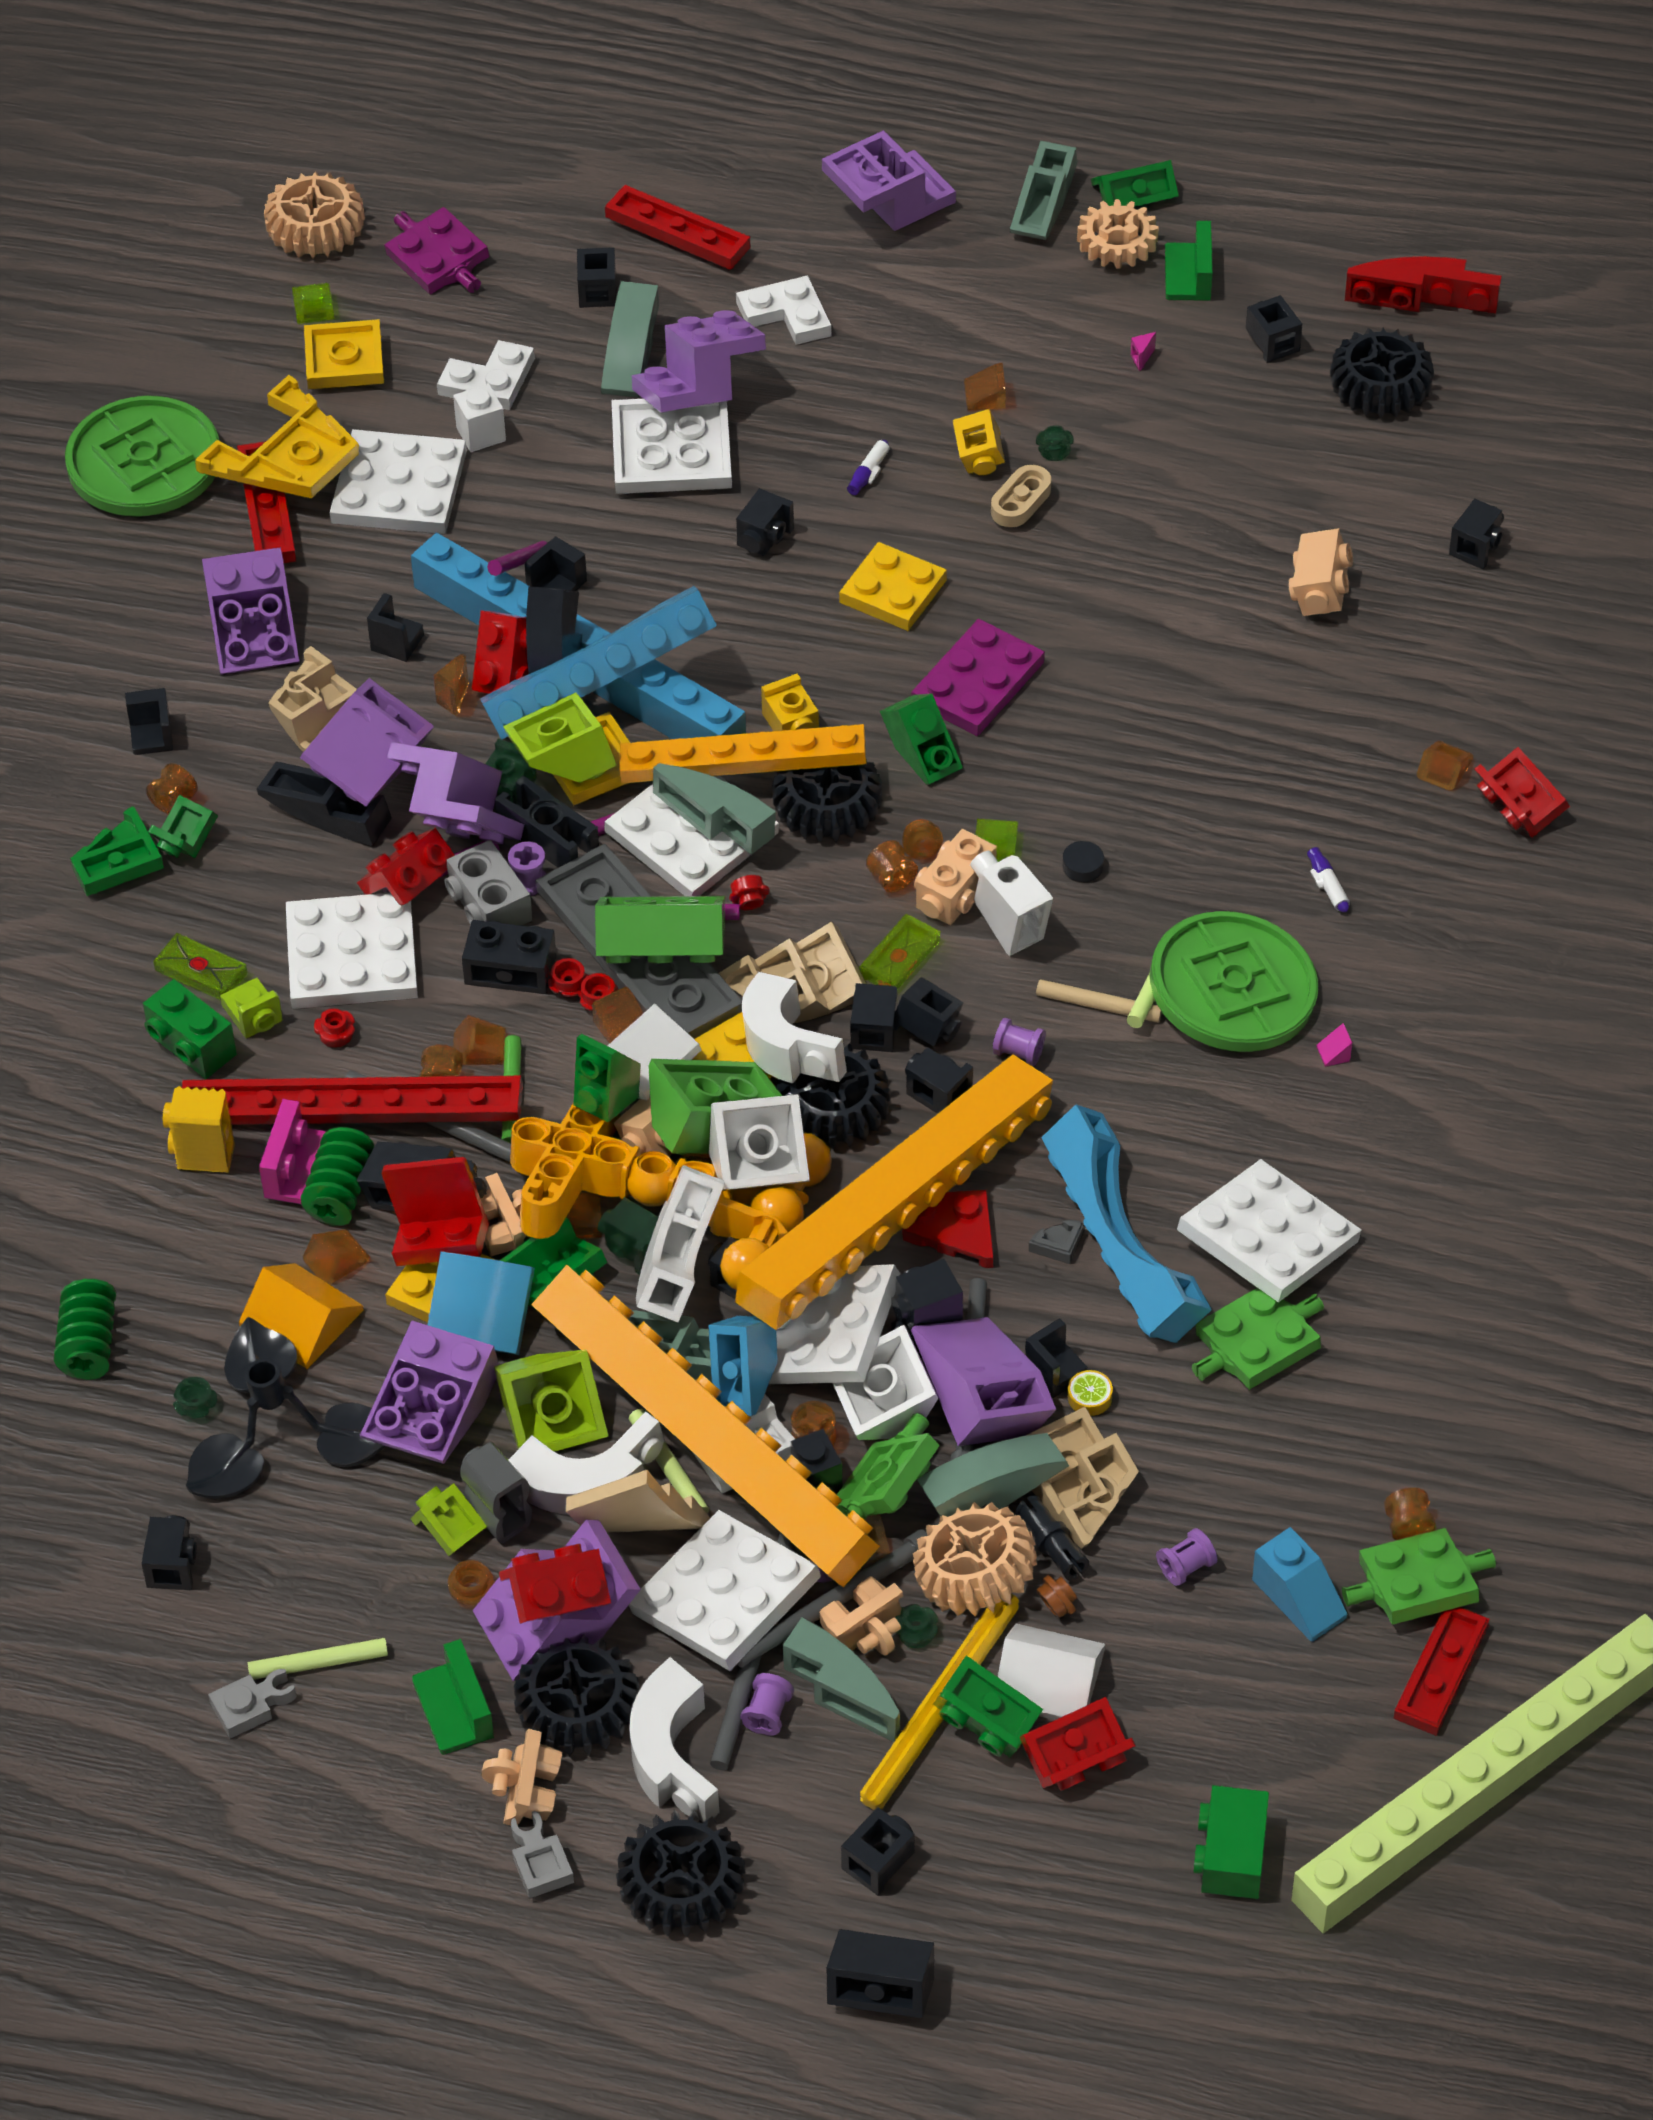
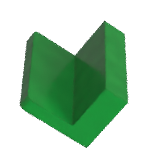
M1171 160L1091 178L1092 186L1099 184L1102 201L1106 202L1108 206H1114L1115 199L1120 200L1121 206H1127L1131 201L1135 202V207L1179 197Z
M1196 221L1195 243L1165 244V297L1167 300L1211 301V221Z
M461 1639L443 1645L446 1664L412 1676L414 1689L439 1752L442 1755L494 1738L491 1712Z

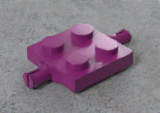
M445 207L440 208L419 222H415L405 211L400 212L401 216L396 214L394 223L404 232L384 244L386 255L429 295L443 286L455 282L461 283L470 293H474V289L477 291L480 288L481 281L471 273V270L477 264L490 257L488 247Z

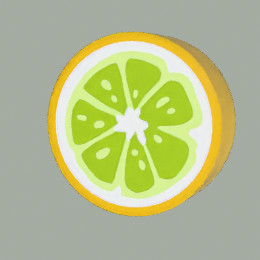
M1085 1370L1071 1378L1068 1385V1402L1073 1410L1077 1411L1086 1407L1090 1416H1095L1105 1412L1112 1403L1113 1386L1105 1374L1095 1370Z

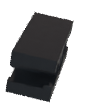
M524 775L515 782L517 804L509 801L511 795L506 791L495 798L497 814L524 824L520 842H534L540 845L545 852V859L557 868L578 858V848L588 853L599 847L598 827Z

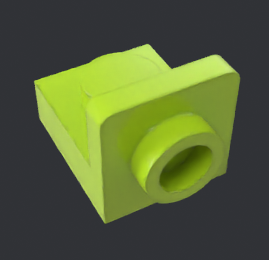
M257 977L220 995L222 1007L246 1039L259 1032L267 1031L275 1024L283 1021L279 996L274 990L267 992Z
M454 1483L443 1492L437 1486L428 1491L415 1502L420 1509L410 1518L415 1526L422 1521L448 1556L452 1555L487 1527Z

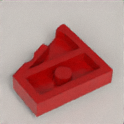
M986 1190L946 1192L936 1206H929L918 1215L915 1222L909 1228H902L903 1241L921 1247L930 1246L939 1253L955 1257L958 1252L979 1259V1266L993 1268V1249Z

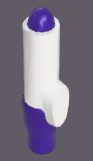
M887 440L877 441L865 460L856 469L847 487V491L850 494L857 495L867 483H873L881 470L879 467L880 463L890 450Z
M1318 847L1311 848L1307 852V856L1311 861L1312 870H1310V873L1319 890L1324 889L1337 911L1347 912L1350 901L1333 872V867L1322 855Z

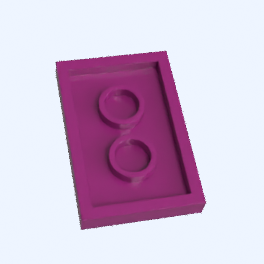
M978 618L911 691V696L933 694L944 720L978 737L1042 666L1045 660V651Z

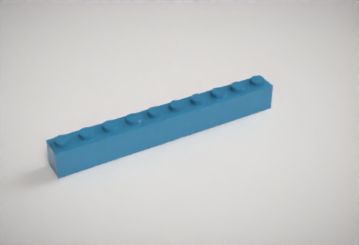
M436 532L411 554L414 588L475 624L479 625L481 610L526 617L527 584L506 572L497 576L491 575L487 569L489 562ZM577 614L575 633L582 634L581 649L611 634ZM656 659L593 691L594 694L671 739L746 734V713L744 710Z

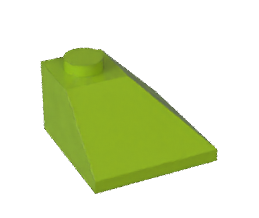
M577 692L503 726L507 736L532 768L581 783L587 779L598 778L606 770L617 766L602 725Z
M587 1350L536 1354L494 1366L504 1409L518 1449L531 1436H534L554 1452L609 1437Z

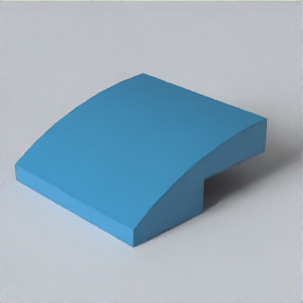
M441 1251L427 1325L493 1345L495 1352L519 1355L535 1268Z

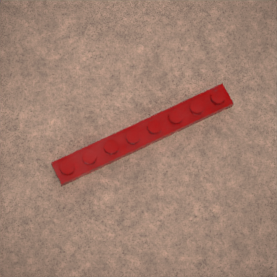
M521 1075L182 1080V1089L187 1086L191 1090L195 1087L199 1090L206 1088L208 1091L214 1088L217 1092L223 1089L227 1096L231 1125L274 1124L282 1099L299 1101L302 1120H307V1124L517 1121L520 1119L523 1091Z

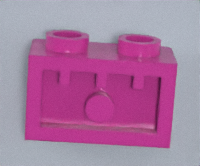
M282 1099L259 1166L264 1198L301 1204L300 1197L306 1187V1180L309 1174H311L310 1169L315 1160L316 1152L320 1147L321 1138L326 1131L308 1128L307 1120H302L299 1101Z

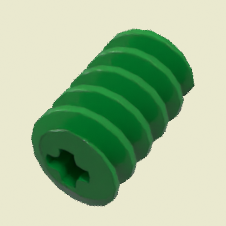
M345 1127L333 1128L323 1134L320 1147L316 1152L315 1160L310 1169L311 1174H309L306 1180V1187L300 1197L301 1205L314 1219L332 1226L349 1224L352 1219L351 1211L354 1210L357 1204L356 1197L359 1196L362 1190L357 1179L375 1147L369 1136L362 1131Z
M98 1279L76 1280L66 1285L61 1291L55 1341L56 1348L53 1361L60 1371L73 1378L94 1380L104 1376L109 1370L108 1359L111 1353L109 1345L112 1343L111 1330L114 1323L112 1316L115 1313L114 1302L116 1301L117 1292L114 1286L106 1281Z

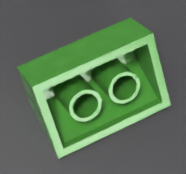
M725 896L600 897L595 905L596 956H606V963L631 962V956H648V962L670 963L673 962V956L690 955V962L694 963L715 962V955H723Z
M651 1059L648 1065L652 1127L663 1140L666 1148L671 1153L679 1155L687 1153L709 1154L712 1103L782 1096L755 1062Z

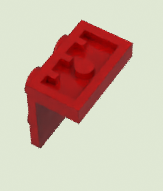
M465 1157L383 1166L381 1174L400 1224L392 1250L396 1266L439 1262L441 1251L475 1257L481 1256L489 1222Z

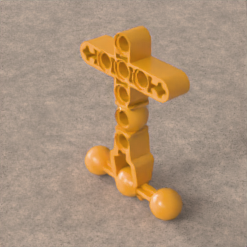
M572 1104L561 1124L536 1117H525L517 1120L512 1126L511 1166L515 1171L529 1176L521 1192L520 1228L524 1234L532 1238L543 1239L555 1235L582 1190L606 1197L620 1196V1199L626 1200L628 1195L631 1194L640 1204L656 1207L663 1205L665 1201L668 1202L682 1165L713 1177H718L713 1164L701 1161H686V1159L680 1158L676 1165L664 1153L649 1151L640 1155V1147H631L622 1140L612 1138L617 1131L614 1122L620 1118V1113L611 1121L606 1122ZM804 1133L809 1182L721 1192L708 1226H710V1231L716 1236L739 1239L724 1251L720 1264L724 1280L733 1289L737 1290L740 1270L803 1221L805 1214L803 1205L807 1204L809 1200L808 1195L803 1190L805 1187H812L820 1183L828 1175L832 1163L830 1149L817 1136Z

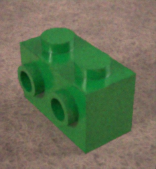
M175 979L171 980L143 1002L146 1018L144 1026L148 1034L203 1078L207 1079L237 1055L232 1023Z
M1212 1785L1210 1803H1200L1198 1831L1207 1832L1206 1845L1196 1844L1193 1873L1203 1874L1202 1893L1253 1899L1259 1898L1269 1799L1268 1791Z

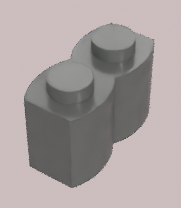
M489 1442L483 1447L473 1448L464 1457L460 1469L461 1478L466 1484L464 1496L486 1524L489 1532L499 1543L503 1544L528 1528L531 1522L532 1508L526 1502L530 1490L529 1483L494 1443Z

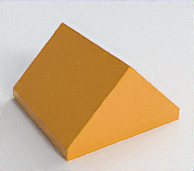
M296 1263L262 1267L239 1320V1326L242 1325L247 1317H250L264 1327L284 1335L296 1348L298 1355L297 1363L308 1369L364 1309L362 1304Z

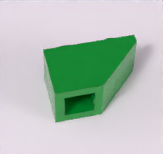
M933 694L912 695L880 711L895 749L926 785L963 768Z
M584 1034L579 1035L576 1041L573 1105L606 1122L611 1121L639 1097L641 1063Z

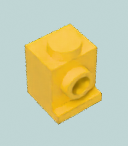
M990 409L953 420L959 456L968 474L974 472L977 475H988L996 470V465L1005 463L1000 439V428Z
M798 673L761 687L762 714L773 731L819 728V711L801 685V678Z

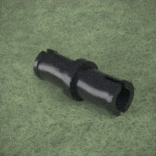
M1034 1495L1027 1498L1033 1506L1031 1510L1022 1501L1017 1506L1016 1515H1020L1021 1519L1025 1521L1027 1528L1035 1537V1545L1040 1552L1048 1554L1066 1579L1072 1580L1077 1578V1574L1072 1569L1073 1564L1082 1575L1089 1566V1560L1070 1539V1530L1062 1521L1055 1520L1039 1496Z

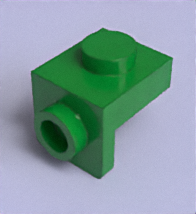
M179 795L162 828L151 825L148 832L159 840L156 847L176 858L182 852L195 859L218 815L212 810Z

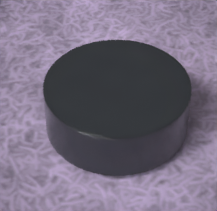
M1078 841L1070 844L1063 852L1062 867L1064 873L1072 880L1079 882H1088L1098 878L1104 868L1103 851L1098 845L1088 841Z

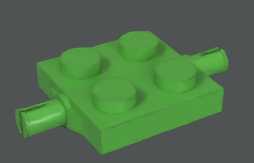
M1256 1288L1200 1320L1196 1324V1335L1209 1347L1211 1355L1192 1364L1195 1376L1202 1381L1216 1371L1223 1369L1237 1376L1250 1390L1321 1348V1337L1305 1320L1324 1310L1320 1297L1317 1298V1294H1313L1297 1305H1292L1284 1299L1277 1302L1262 1290Z
M919 1413L913 1414L902 1432H898L895 1437L889 1440L874 1442L837 1494L842 1499V1502L837 1506L839 1510L846 1516L854 1510L865 1519L870 1515L893 1513L904 1505L908 1498L906 1493L915 1480L927 1472L931 1465L929 1460L939 1447V1444L929 1433L922 1434L929 1426L927 1418Z
M1446 1528L1359 1550V1563L1367 1577V1582L1342 1587V1596L1347 1607L1368 1600L1375 1601L1376 1604L1384 1609L1391 1624L1394 1625L1479 1602V1588L1471 1573L1495 1568L1496 1561L1491 1549L1465 1556L1456 1548Z

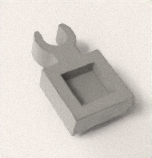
M277 1669L271 1672L263 1682L257 1685L250 1674L208 1694L210 1704L229 1739L271 1720L270 1706L286 1705L296 1699L294 1685L283 1690L276 1689V1686L288 1681L285 1669Z
M536 1811L532 1812V1820L535 1827L529 1831L519 1829L515 1818L511 1820L512 1836L515 1842L522 1846L512 1850L513 1860L529 1899L574 1883L573 1872L557 1834L543 1839L542 1818Z

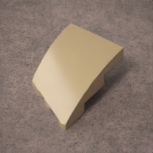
M312 646L305 650L304 662L297 672L290 671L284 680L283 687L277 690L269 701L271 711L302 752L306 750L357 690L336 674L333 662Z
M832 921L797 943L789 938L757 959L747 955L718 973L731 989L741 996L744 995L746 988L758 972L796 980L801 1014L794 1023L815 1019L853 1004L856 983L866 984L838 926Z
M1086 1407L1028 1434L1048 1433L1069 1464V1467L1032 1489V1492L1039 1496L1056 1521H1062L1070 1530L1069 1537L1081 1549L1089 1545L1139 1472L1117 1433L1104 1439Z
M648 1470L566 1497V1512L574 1521L582 1525L585 1520H599L607 1533L700 1529L710 1519L693 1496L682 1498L671 1483L660 1486Z

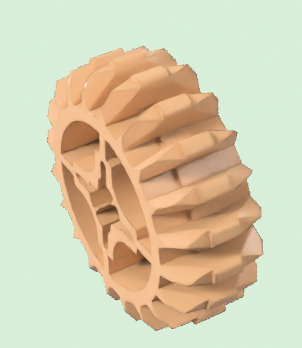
M315 171L312 176H304L300 173L299 178L296 180L287 177L285 185H276L275 192L268 194L264 218L266 231L269 237H272L275 246H282L285 253L295 251L298 258L304 254H310L314 259L316 254L323 253L328 257L330 251L335 250L342 253L344 245H353L354 238L361 236L365 213L363 200L360 197V193L355 190L354 184H347L344 177L334 179L331 172L325 176H319Z
M975 1502L969 1510L962 1511L956 1508L955 1514L949 1517L942 1515V1518L940 1517V1524L926 1525L928 1536L917 1539L919 1550L913 1553V1564L916 1571L914 1575L918 1585L921 1586L924 1596L929 1599L930 1603L935 1602L942 1612L951 1608L957 1616L968 1609L976 1617L979 1610L985 1607L994 1613L995 1604L1001 1601L1010 1604L1012 1593H1024V1582L1033 1579V1567L1037 1565L1035 1541L1032 1533L1028 1531L1025 1521L1021 1519L1020 1515L1014 1516V1513L1010 1511L1008 1506L999 1510L993 1502L989 1503L984 1509H981Z

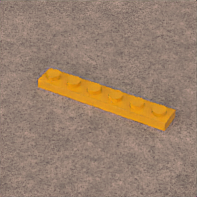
M864 724L621 743V782L653 781V767L659 763L683 767L711 776L866 764Z

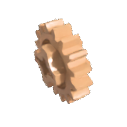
M1115 199L1114 206H1108L1106 202L1102 201L1100 202L1099 210L1089 207L1088 215L1080 216V225L1077 228V242H1080V251L1088 252V260L1090 261L1100 258L1101 266L1103 267L1109 262H1114L1116 269L1121 268L1122 262H1127L1131 267H1134L1136 258L1146 261L1148 260V252L1156 251L1159 226H1156V217L1147 216L1146 207L1138 210L1134 209L1135 202L1132 201L1127 206H1121L1119 199Z

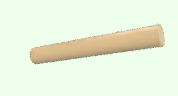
M1042 979L1039 980L1036 990V996L1125 1016L1129 1015L1136 1001ZM1152 1005L1145 1020L1160 1022L1162 1011L1158 1005Z

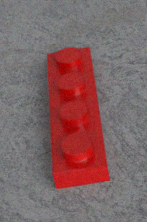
M624 185L605 205L606 218L730 270L751 248L750 236L627 185Z
M265 442L237 445V450L247 456H251ZM243 483L254 550L260 551L281 547L283 563L296 562L285 492Z

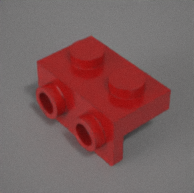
M481 610L472 690L490 694L512 681L529 674L526 617L495 611Z
M1519 747L1489 771L1481 764L1474 768L1482 780L1476 785L1491 804L1499 800L1505 807L1500 813L1516 831L1522 826L1532 838L1570 807L1562 794Z
M436 827L418 836L411 831L393 844V847L396 849L393 854L388 857L384 853L366 865L365 868L369 873L361 878L357 884L365 895L387 887L397 903L402 906L448 870L446 859L455 856V854Z
M575 1544L553 1550L555 1558L540 1561L539 1553L512 1558L513 1567L500 1571L499 1577L500 1581L510 1580L519 1623L522 1624L611 1604L599 1548L582 1552L581 1544Z
M1106 1697L1019 1737L1042 1788L1057 1783L1060 1791L1086 1780L1082 1771L1096 1764L1099 1765L1101 1772L1127 1761L1124 1751L1136 1746L1132 1737L1125 1739Z

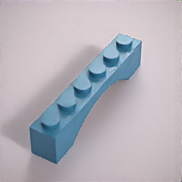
M693 586L658 604L637 619L595 643L549 666L516 679L480 699L502 740L508 737L503 726L545 706H550L577 692L581 698L717 625L699 590Z
M1076 1104L1041 1137L1050 1153L1048 1159L1061 1173L1066 1182L1067 1194L1078 1204L1085 1217L1083 1223L1086 1229L1095 1236L1103 1250L1101 1256L1104 1262L1116 1274L1120 1282V1292L1134 1307L1139 1317L1137 1319L1139 1327L1151 1338H1160L1176 1343L1212 1309L1193 1276L1172 1270L1159 1263L1144 1249L1133 1233L1124 1212L1119 1189L1118 1166L1121 1145L1103 1113Z

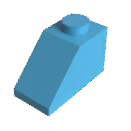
M735 1316L710 1324L709 1343L712 1383L722 1391L716 1399L725 1407L732 1400L747 1415L753 1416L757 1414L778 1362L776 1330L755 1316Z
M1291 1527L1255 1550L1252 1580L1311 1642L1347 1619V1612L1321 1558Z

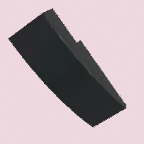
M528 586L526 645L529 674L581 650L582 634L575 633L579 592Z
M276 761L256 789L259 796L294 817L331 834L369 846L375 844L392 819L384 795L378 794L365 807L359 801H354L346 796L343 789L328 778L320 776L312 769Z

